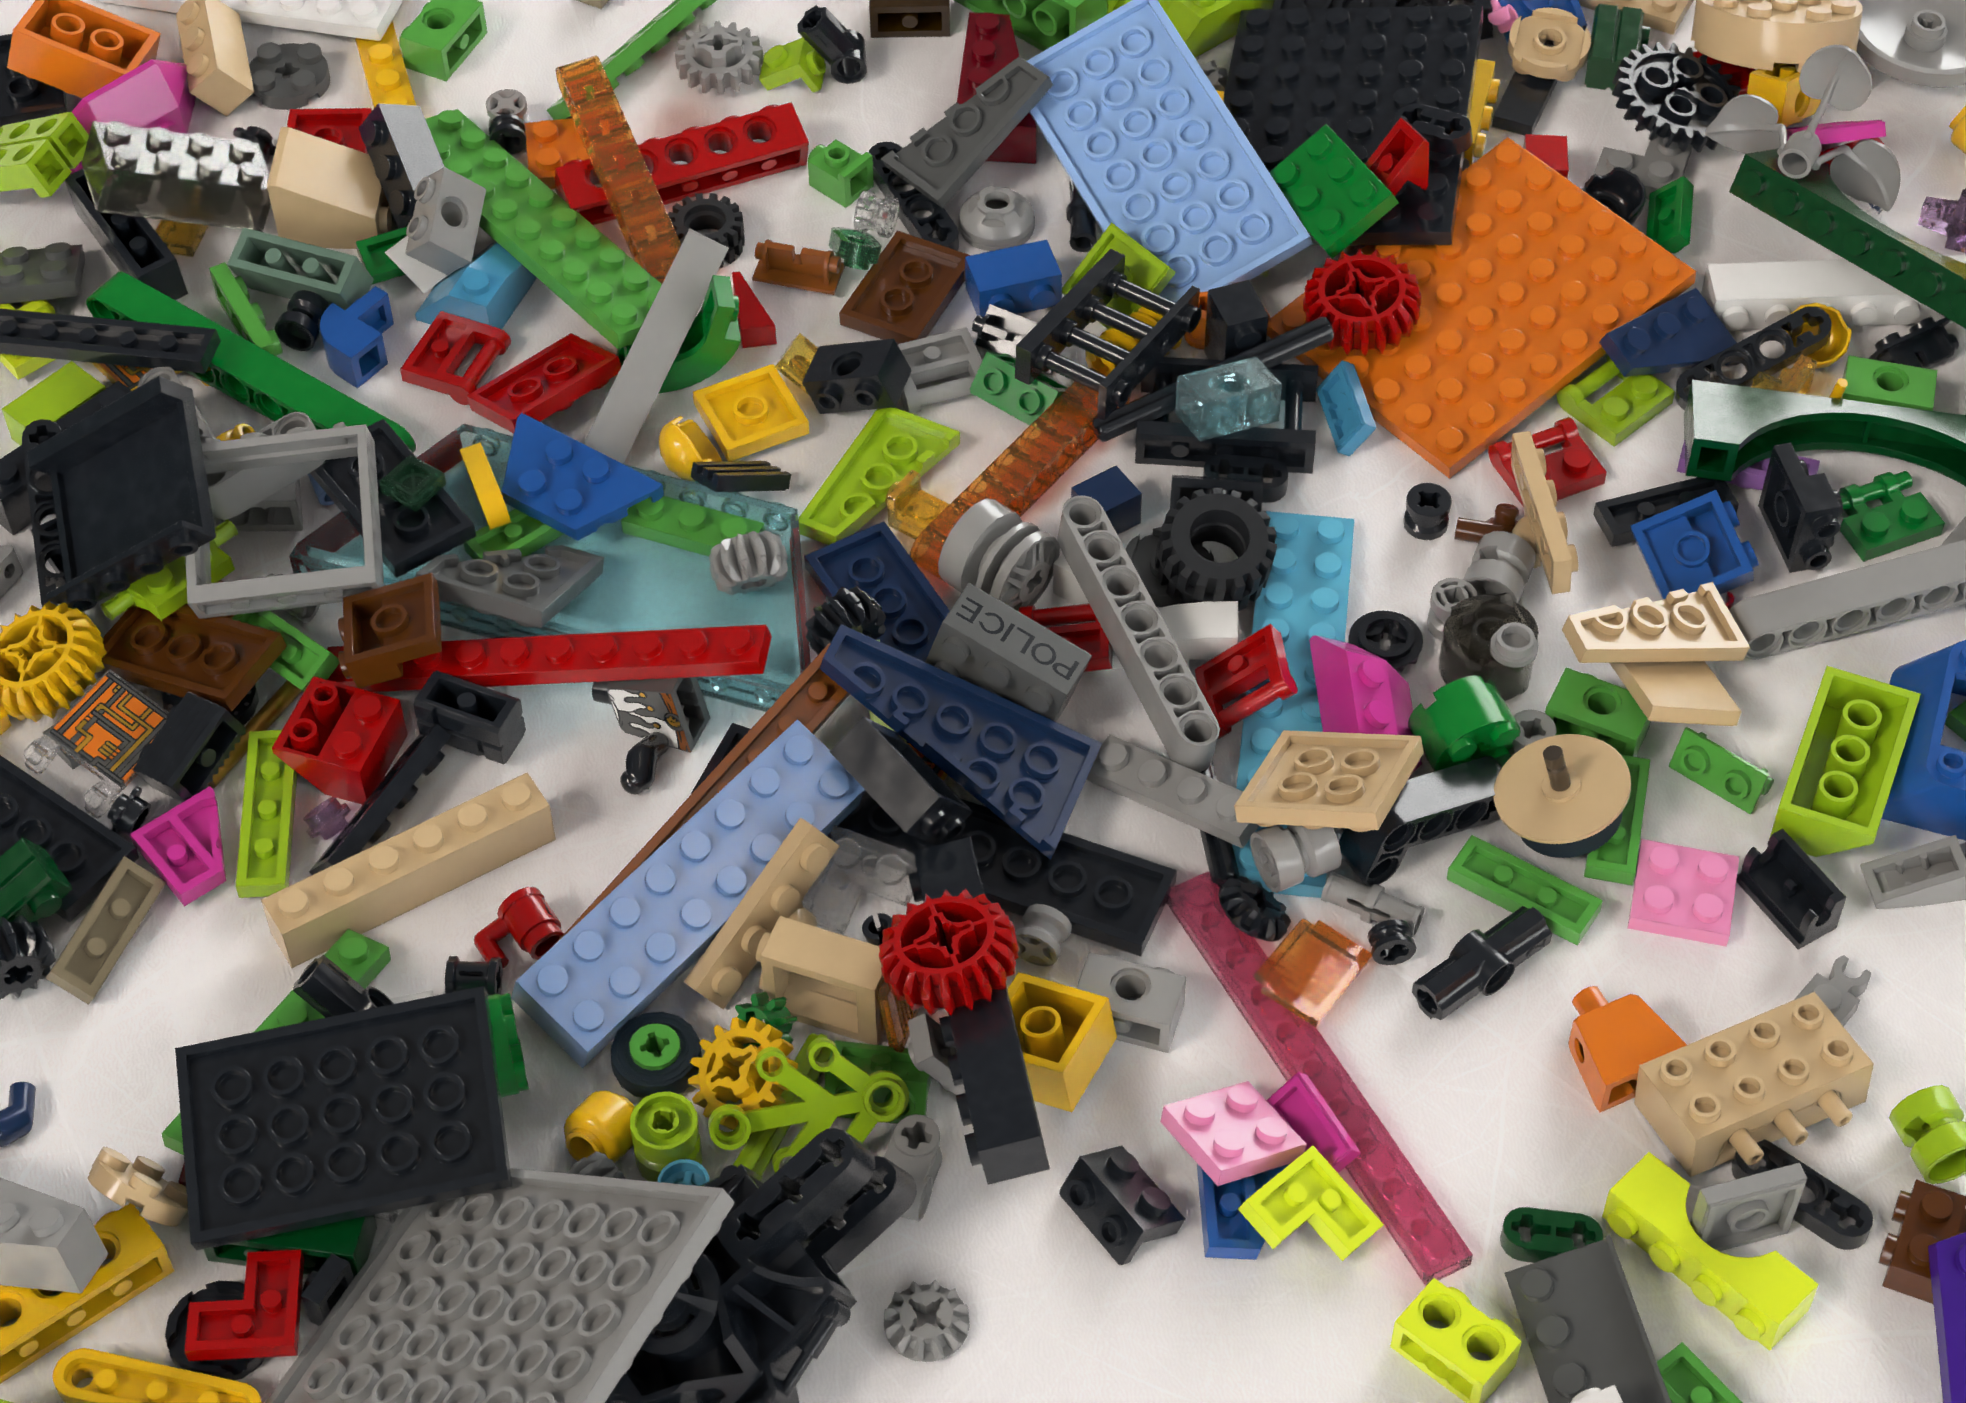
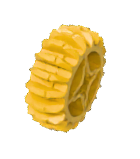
M48 601L42 609L31 605L26 615L20 616L15 613L14 621L10 625H0L2 631L0 633V710L5 709L7 715H11L19 721L29 718L37 722L43 715L54 719L58 709L63 707L70 710L73 700L77 697L84 698V690L87 686L97 684L95 673L105 668L102 663V658L107 653L102 642L104 639L100 635V630L91 619L78 608H69L65 602L56 606Z

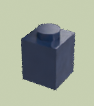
M1117 466L1111 467L1071 487V498L1084 495L1092 497L1101 504L1117 535L1141 523L1142 493Z

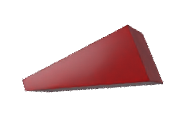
M732 272L733 292L739 298L737 318L742 348L777 344L776 326L742 274L740 272Z

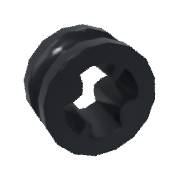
M502 114L491 120L489 124L490 140L497 142L511 155L517 154L526 146L525 124L521 118L512 114ZM503 133H510L511 137H505Z
M1398 919L1387 920L1378 923L1369 930L1367 937L1372 946L1371 953L1375 962L1382 965H1396L1409 960L1415 954L1417 948L1414 939L1411 938L1413 932L1409 923Z

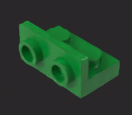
M986 352L970 387V392L1037 430H1043L1046 427L1055 408L1072 409L1079 394L1077 391L1044 373H1041L1030 385L1015 379V357L1009 354Z

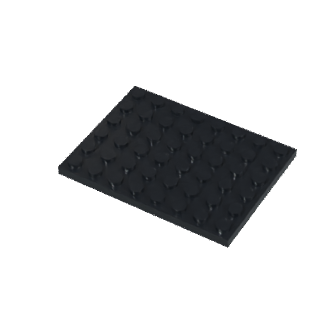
M1483 5L1242 10L1224 92V104L1268 172L1274 169L1325 124L1365 164L1396 124L1395 115L1397 111L1408 104H1424L1462 114L1468 119L1470 118L1484 18ZM1429 150L1428 188L1424 190L1407 180L1395 196L1399 203L1350 245H1452L1465 152L1456 155H1446ZM1311 237V240H1312V243H1313L1312 245H1319V244Z

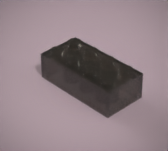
M111 121L109 123L92 122L82 166L96 212L241 230L248 228L263 232L271 202L267 189L269 172L258 143H252L242 138L233 140L214 138L204 133L185 134L171 132L161 127H152L150 129L134 127L118 121Z

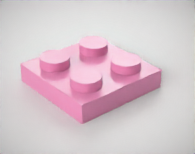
M1641 839L1628 929L1727 947L1731 929L1739 856Z
M1249 1081L1163 1107L1160 1122L1217 1186L1290 1164L1303 1154L1306 1149V1143Z

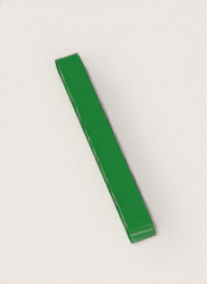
M117 272L86 300L88 310L96 318L216 329L221 342L209 365L211 370L206 372V374L187 373L274 422L293 412L307 414L317 430L333 428L335 424L344 422L346 427L364 424L368 427L384 419L413 453L416 451L414 439L399 424L127 273Z

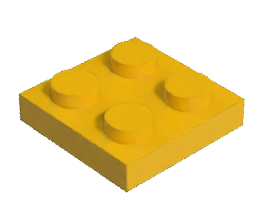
M774 364L693 391L694 405L727 461H734L809 434V421Z

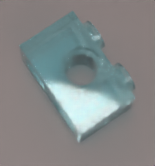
M1257 356L1177 376L1175 414L1199 441L1277 422L1280 415L1282 383Z

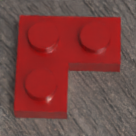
M302 1250L247 1252L243 1300L189 1302L185 1354L188 1361L298 1356L304 1274Z

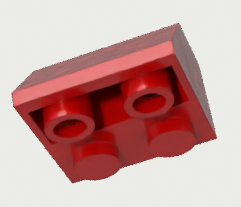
M313 676L272 746L273 754L325 795L363 805L385 777L408 735L401 701L393 697Z

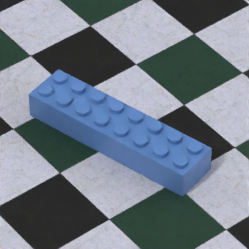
M797 719L515 981L511 999L583 1069L615 1038L617 1031L628 1020L637 1017L706 951L800 818L827 836L858 807L866 790L829 752L830 750Z

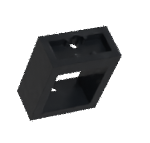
M864 716L829 751L907 834L933 845L948 843L962 833L966 826L964 821L973 813L898 733Z

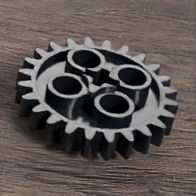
M1656 42L1653 50L1646 44L1642 45L1639 52L1632 49L1628 57L1622 59L1612 80V83L1615 85L1612 95L1619 98L1615 106L1616 108L1627 109L1623 117L1625 120H1636L1638 122L1635 127L1636 131L1647 129L1650 131L1649 140L1653 141L1659 136L1663 138L1664 146L1667 148L1672 142H1676L1682 152H1685L1688 145L1691 144L1698 153L1702 151L1704 145L1711 150L1716 149L1718 143L1707 137L1705 131L1724 105L1738 95L1741 88L1737 85H1729L1733 77L1732 74H1720L1718 72L1721 67L1720 63L1713 65L1706 63L1708 56L1703 54L1699 58L1694 57L1691 47H1688L1685 53L1679 52L1675 43H1672L1670 49L1666 50L1660 42Z

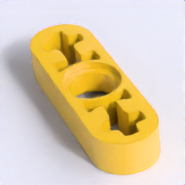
M481 442L459 449L489 529L492 530L512 523Z

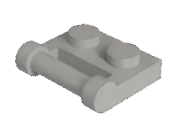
M967 327L897 344L912 370L901 394L903 407L906 412L911 414L921 411L922 406L972 394L970 387L982 363V359ZM967 372L970 374L969 377L918 390L915 386Z

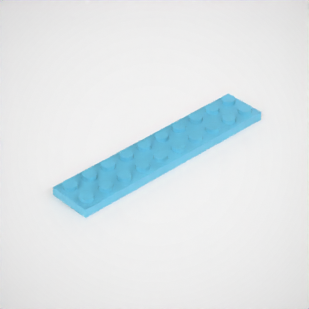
M1266 511L1271 518L1269 527H1275L1277 536L1274 544H1277L1266 586L1262 588L1260 596L1255 601L1252 634L1270 623L1281 633L1289 671L1297 685L1298 692L1286 700L1279 698L1243 719L1236 789L1245 790L1283 730L1323 732L1309 639L1313 635L1345 642L1354 519ZM1268 678L1267 680L1263 681L1262 683L1258 684L1252 689L1246 691V695L1250 694L1251 692L1255 691L1261 686L1267 684L1268 682H1270V679ZM1259 826L1256 831L1262 830L1267 827ZM1250 839L1244 848L1232 844L1239 875L1247 877L1253 884L1261 882L1265 890L1272 892L1266 886L1257 870L1251 852ZM1305 873L1302 883L1278 893L1274 892V894L1321 898L1327 873L1315 878L1309 877Z

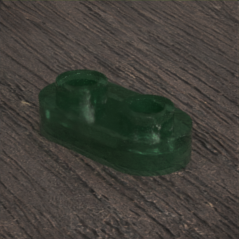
M833 227L831 229L828 246L835 252V256L844 259L843 265L853 269L868 270L869 264L879 263L882 245L871 234L842 227Z

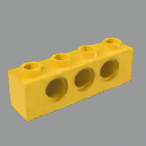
M129 1203L118 1211L109 1212L102 1216L94 1225L108 1252L106 1259L112 1260L99 1267L82 1293L62 1292L58 1295L50 1296L54 1291L0 1285V1384L174 1272L164 1244L144 1217L139 1216L140 1212L135 1205ZM19 1318L15 1323L2 1327L7 1321Z

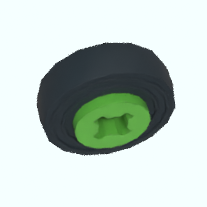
M666 1012L641 1014L628 1020L617 1031L610 1049L612 1071L621 1087L635 1097L644 1098L656 1092L680 1094L690 1086L688 1078L699 1073V1068L691 1064L690 1061L693 1057H702L701 1045L699 1044L700 1039L691 1024L678 1015Z

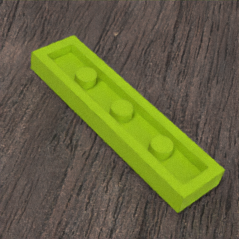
M282 730L249 731L235 886L239 898L268 897L289 887L297 772L273 754L272 746Z

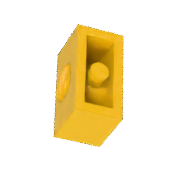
M1774 63L1773 71L1758 69L1751 72L1747 94L1760 96L1772 103L1778 111V124H1784L1788 127L1795 123H1801L1803 119L1815 114L1821 100L1811 98L1802 92L1799 83L1800 72H1797V68L1793 64Z

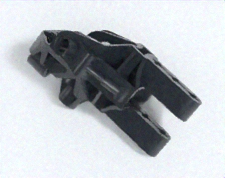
M837 1128L826 1129L815 1136L767 1181L764 1177L740 1164L739 1166L729 1165L725 1167L719 1177L701 1185L723 1188L735 1203L723 1220L719 1232L710 1240L693 1266L692 1272L699 1282L700 1290L695 1289L690 1277L682 1283L663 1312L661 1321L652 1329L635 1355L631 1367L622 1375L605 1403H799L796 1384L813 1358L818 1359L836 1328L845 1325L849 1321L851 1316L850 1309L857 1302L837 1273L901 1217L914 1203L917 1194L916 1183L908 1172L887 1158L874 1156L872 1150L844 1130ZM691 1315L695 1316L686 1328L675 1335L666 1337L654 1335L656 1329L663 1332L675 1330L685 1324Z

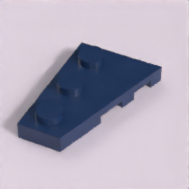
M1696 287L1608 332L1599 341L1624 377L1666 373L1672 368L1691 366L1692 368L1737 343ZM1730 361L1725 366L1738 365L1740 362Z

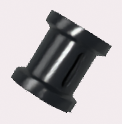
M449 956L445 969V994L484 986L488 995L497 993L501 995V958L492 957L489 962L460 961L458 956Z

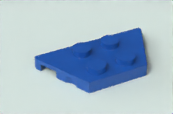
M523 413L517 417L501 491L505 504L578 541L596 532L600 526L614 523L628 516L627 508L647 498H650L654 503L664 496L662 483Z

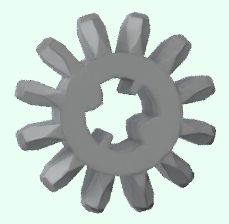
M752 531L748 534H738L736 537L724 539L721 544L715 545L710 550L709 559L711 566L709 568L712 580L715 581L717 590L726 594L742 593L745 595L753 591L759 592L763 588L773 587L776 582L782 581L787 576L788 565L786 560H788L785 546L782 545L780 536L772 532L763 531L757 533Z

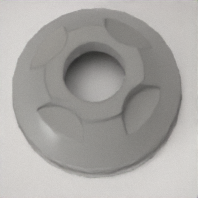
M986 187L969 197L963 203L960 210L959 230L962 237L969 244L981 250L995 251L1023 245L1029 240L1035 229V216L1032 205L1025 197L1007 187ZM988 201H1006L1008 203L1002 209H992L985 204Z

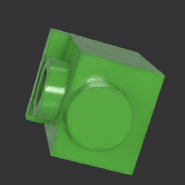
M834 140L828 146L819 144L813 148L808 157L809 186L847 208L874 186L873 155L868 152L861 155L838 140Z

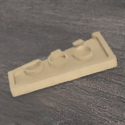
M1713 582L1701 584L1698 590L1692 593H1687L1684 589L1669 592L1665 599L1654 602L1649 597L1634 600L1629 608L1620 609L1616 605L1569 615L1562 628L1579 663L1743 661L1750 649L1749 644Z

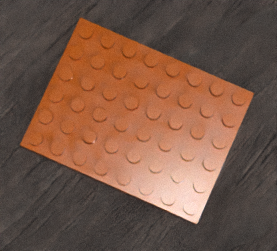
M1507 137L1462 171L1452 245H1366L1361 249L1364 255H1371L1377 249L1383 259L1394 254L1397 264L1407 263L1410 274L1416 275L1422 299L1420 317L1417 324L1413 325L1410 337H1401L1398 347L1386 344L1383 354L1374 348L1369 349L1364 357L1360 350L1353 349L1347 356L1343 346L1330 350L1329 345L1325 343L1295 358L1304 365L1318 366V376L1323 380L1342 360L1354 364L1373 419L1450 479L1488 449L1489 445L1498 441L1558 393V391L1603 357L1606 351L1599 341L1608 332L1678 297L1695 283L1696 271ZM1305 292L1271 317L1267 327L1268 337L1272 339L1306 323V313L1303 311Z

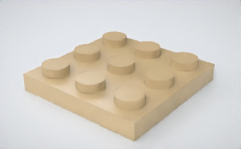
M1283 730L1234 805L1237 823H1255L1262 827L1276 825L1303 826L1306 829L1312 830L1324 827L1349 828L1355 832L1379 830L1424 753L1421 736Z

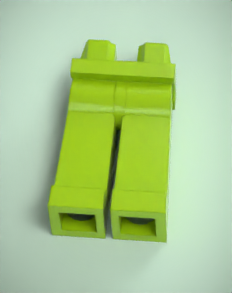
M71 111L0 127V192L33 188L40 198L51 197L72 173L70 169H75L96 145Z

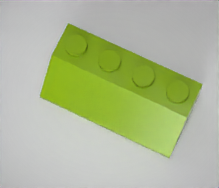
M1826 666L1777 810L1770 837L1773 833L1784 829L1807 855L1814 857L1873 844L1921 694Z

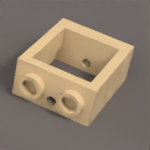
M779 916L771 934L767 932L763 934L756 953V960L761 962L762 968L759 988L767 992L769 1001L785 997L787 999L785 1007L789 1010L791 1016L797 1017L798 1022L868 1044L879 1045L896 1008V996L892 993L888 983H885L881 972L879 946Z

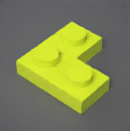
M1313 1145L1238 1208L1272 1249L1277 1247L1307 1221L1342 1261L1384 1225Z

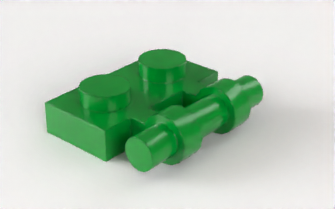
M1907 471L1897 474L1887 472L1875 476L1871 483L1862 486L1851 484L1840 488L1838 491L1842 499L1843 511L1848 515V517L1842 519L1840 532L1863 562L1942 534L1945 522L1923 494L1919 492L1905 497L1901 493L1902 490L1911 488L1913 484L1912 477ZM1879 499L1883 504L1870 509L1866 503Z

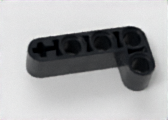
M1485 756L1408 779L1379 830L1355 832L1349 828H1344L1338 841L1342 858L1365 885L1372 887L1374 884L1380 885L1387 881L1397 871L1409 847L1499 820L1500 817L1494 803V796L1496 795L1494 785L1502 766L1494 757Z

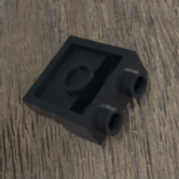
M1791 443L1774 445L1758 507L1790 573L1821 569L1830 563L1832 555L1829 548L1834 545V536L1840 531L1838 517H1841L1843 513L1841 496L1837 490L1832 489L1825 473L1809 475L1805 461L1799 460Z

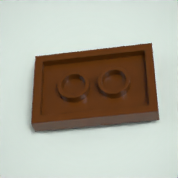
M897 230L839 312L840 325L882 340L895 339L897 344L927 337L964 283L965 257L971 255Z

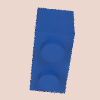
M1048 240L965 257V287L977 315L984 317L989 304L1015 314H1021L1053 307L1062 299V273Z

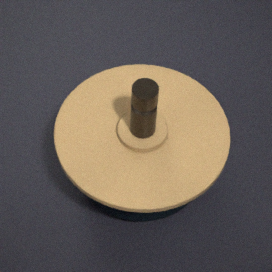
M1579 734L1555 735L1537 740L1523 747L1504 764L1495 781L1494 792L1496 795L1494 796V803L1502 822L1512 832L1519 835L1523 842L1532 850L1554 858L1577 857L1600 848L1616 833L1622 820L1623 809L1630 796L1631 776L1622 755L1606 742Z

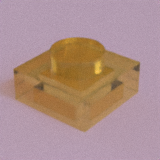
M799 333L791 341L774 368L808 395L802 381L818 347Z

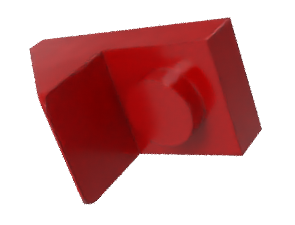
M1400 118L1365 165L1394 196H1396L1407 180L1426 190L1428 188L1429 142L1406 120Z

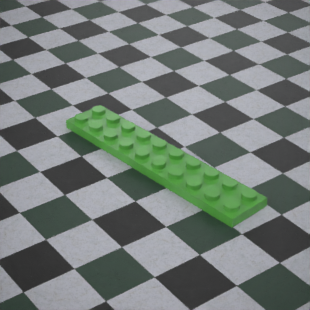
M458 109L442 111L439 115L426 118L425 120L444 166L486 188L479 227L613 346L620 349L633 344L662 284L581 214L569 208L567 202L497 142L490 140L483 130Z

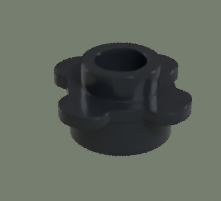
M249 126L246 130L240 127L234 128L233 135L238 138L235 150L241 157L253 162L262 163L267 161L269 155L274 156L276 146L273 145V137L268 131L256 126Z
M136 786L129 796L122 793L108 812L107 818L113 824L111 830L116 834L122 832L131 837L130 833L143 825L151 810V804L139 797L142 792V788Z

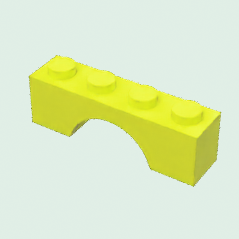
M1648 1152L1609 1190L1602 1217L1607 1220L1609 1226L1617 1235L1624 1239L1632 1240L1647 1252L1657 1267L1665 1272H1672L1687 1284L1702 1303L1716 1307L1731 1319L1742 1335L1750 1340H1757L1770 1351L1809 1311L1819 1284L1776 1250L1757 1257H1736L1719 1252L1706 1244L1693 1230L1687 1217L1686 1198L1690 1183L1652 1153Z

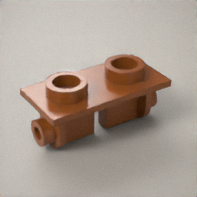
M767 239L765 243L758 242L756 245L755 259H758L759 262L752 280L834 295L846 263L841 262V257L834 256V251L828 250L826 252L803 247L799 255L795 254V246L776 243Z

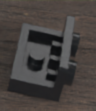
M1123 1146L1080 1156L1059 1190L1063 1200L1119 1265L1130 1263L1142 1243L1177 1234L1185 1221V1217L1172 1204L1169 1196L1159 1189L1140 1167L1137 1159L1128 1153Z

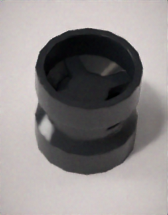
M301 290L294 293L288 302L287 311L281 314L274 327L279 340L294 350L308 351L312 349L319 338L320 320L324 311L329 306L328 302L320 295L311 291Z

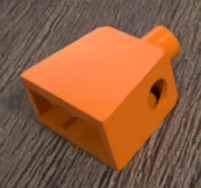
M1590 986L1580 991L1572 1000V1004L1580 1016L1572 1024L1568 1042L1569 1050L1599 1113L1635 1098L1639 1065L1687 1045L1639 995L1629 994L1608 1003L1597 986Z

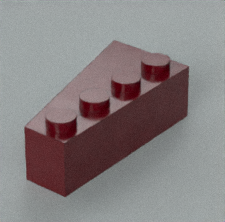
M969 12L957 103L959 105L976 95V88L1019 57L1009 14ZM1030 113L1022 119L986 161L1036 164L1037 127Z

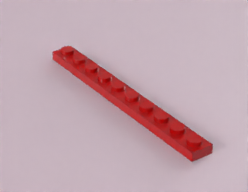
M765 624L441 641V652L403 662V677L360 689L370 692L421 690L433 671L435 672L436 670L483 687L763 674L772 636ZM344 646L327 647V650L338 658L339 652L344 651ZM340 664L327 679L357 688L352 678L346 679L344 677Z

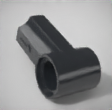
M816 5L807 10L804 17L798 22V33L831 65L833 78L845 84L856 83L864 78L867 66L865 39L857 31L846 29L826 7L820 8Z
M325 955L313 960L294 983L293 991L325 1018L394 1004L380 990L374 987L364 989Z

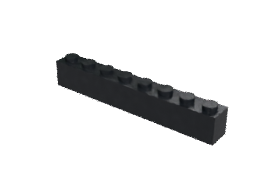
M971 837L913 851L917 871L908 873L915 902L924 901L925 894L931 899L940 898L945 889L952 896H958L965 889L973 898L985 894ZM1006 984V989H992L991 1002L978 999L974 1001L972 1011L964 1005L956 1007L952 1016L948 1013L949 1016L939 1018L946 1048L955 1046L957 1054L947 1056L954 1086L964 1085L965 1093L956 1095L963 1126L972 1124L974 1133L964 1135L972 1166L982 1164L988 1185L1050 1169Z

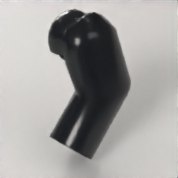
M653 732L628 751L626 771L620 777L621 786L626 792L634 795L639 794L642 790L649 789L654 782L657 758L664 754L669 747L668 739L664 734Z

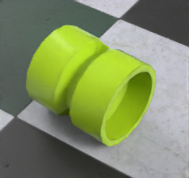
M1944 1085L1930 1086L1907 1096L1894 1107L1889 1116L1904 1146L1912 1148L1910 1152L1911 1158L1925 1182L1929 1184H1942L1966 1174V1122L1963 1121L1965 1115L1949 1087Z
M656 1092L644 1097L634 1107L630 1116V1130L636 1166L643 1178L647 1181L657 1182L661 1170L669 1163L679 1159H690L702 1164L698 1116L692 1102L677 1093Z

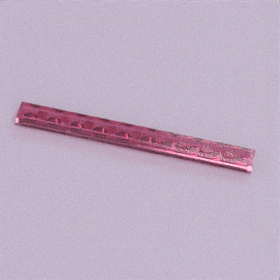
M1203 873L1171 887L1166 904L1285 1080L1291 1079L1298 1071L1307 1074L1361 1152L1345 1168L1425 1287L1433 1278L1439 1281L1470 1266L1473 1254L1254 937L1238 929L1225 914L1218 896L1220 887L1211 881L1210 873Z

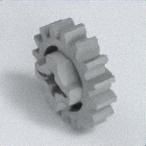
M715 21L714 27L708 29L707 26L701 24L699 25V33L688 30L686 32V40H678V51H675L676 69L679 70V78L681 80L688 79V87L690 88L700 84L702 85V93H707L711 88L717 89L720 95L724 94L725 88L728 87L737 92L740 91L739 83L743 82L751 85L753 84V75H760L763 63V48L760 46L758 36L751 37L748 27L738 31L734 22L725 28L721 25L720 21Z

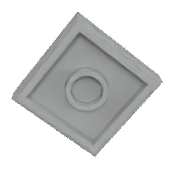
M1796 1163L1701 1188L1690 1224L1696 1234L1717 1251L1787 1234L1805 1187L1807 1176L1801 1164Z

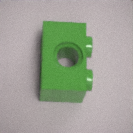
M431 0L426 3L422 12L410 26H407L402 31L399 44L402 49L405 67L447 82L487 34L483 2L477 0Z
M1848 355L1842 377L1847 380L1848 385L1841 399L1933 411L1938 370Z
M1567 667L1545 710V714L1550 716L1556 725V735L1579 734L1594 737L1611 745L1620 754L1634 757L1637 756L1651 723L1627 689Z

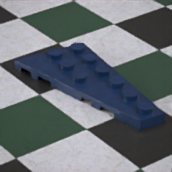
M840 624L819 669L1051 860L1102 743Z

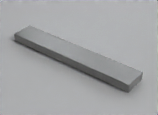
M689 228L584 442L585 445L624 464L701 307L712 275L717 274L729 249L728 247Z

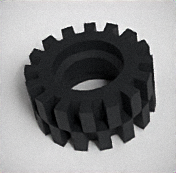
M703 193L695 194L696 200L694 201L689 196L683 198V206L676 203L672 207L673 213L669 212L667 216L668 239L672 256L677 255L689 228L694 231L702 229L718 230L702 235L729 248L723 259L729 264L735 261V254L741 255L743 252L742 246H745L742 211L739 212V206L735 202L730 204V198L723 196L718 201V196L715 193H710L709 199H703Z

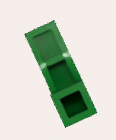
M712 275L702 308L695 317L659 393L681 390L702 382L725 366L737 351L741 342L737 319L739 298L733 295L730 277ZM632 344L617 350L616 355L619 357L621 366Z

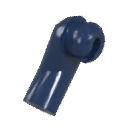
M16 1082L10 1086L8 1107L0 1111V1147L7 1146L20 1139L32 1129L36 1088L29 1082Z

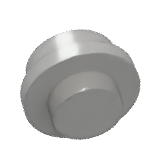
M1511 622L1504 624L1493 634L1490 642V652L1493 658L1504 666L1512 668L1524 667L1535 660L1538 652V641L1528 626L1522 623Z

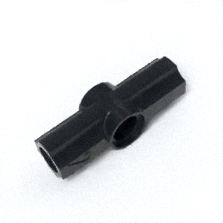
M1522 906L1485 933L1477 929L1466 934L1454 946L1448 959L1413 983L1412 994L1415 996L1419 1008L1430 1019L1438 1018L1442 1020L1480 992L1485 996L1497 992L1508 982L1518 965L1550 943L1552 932L1546 924L1545 917L1534 907L1526 908Z

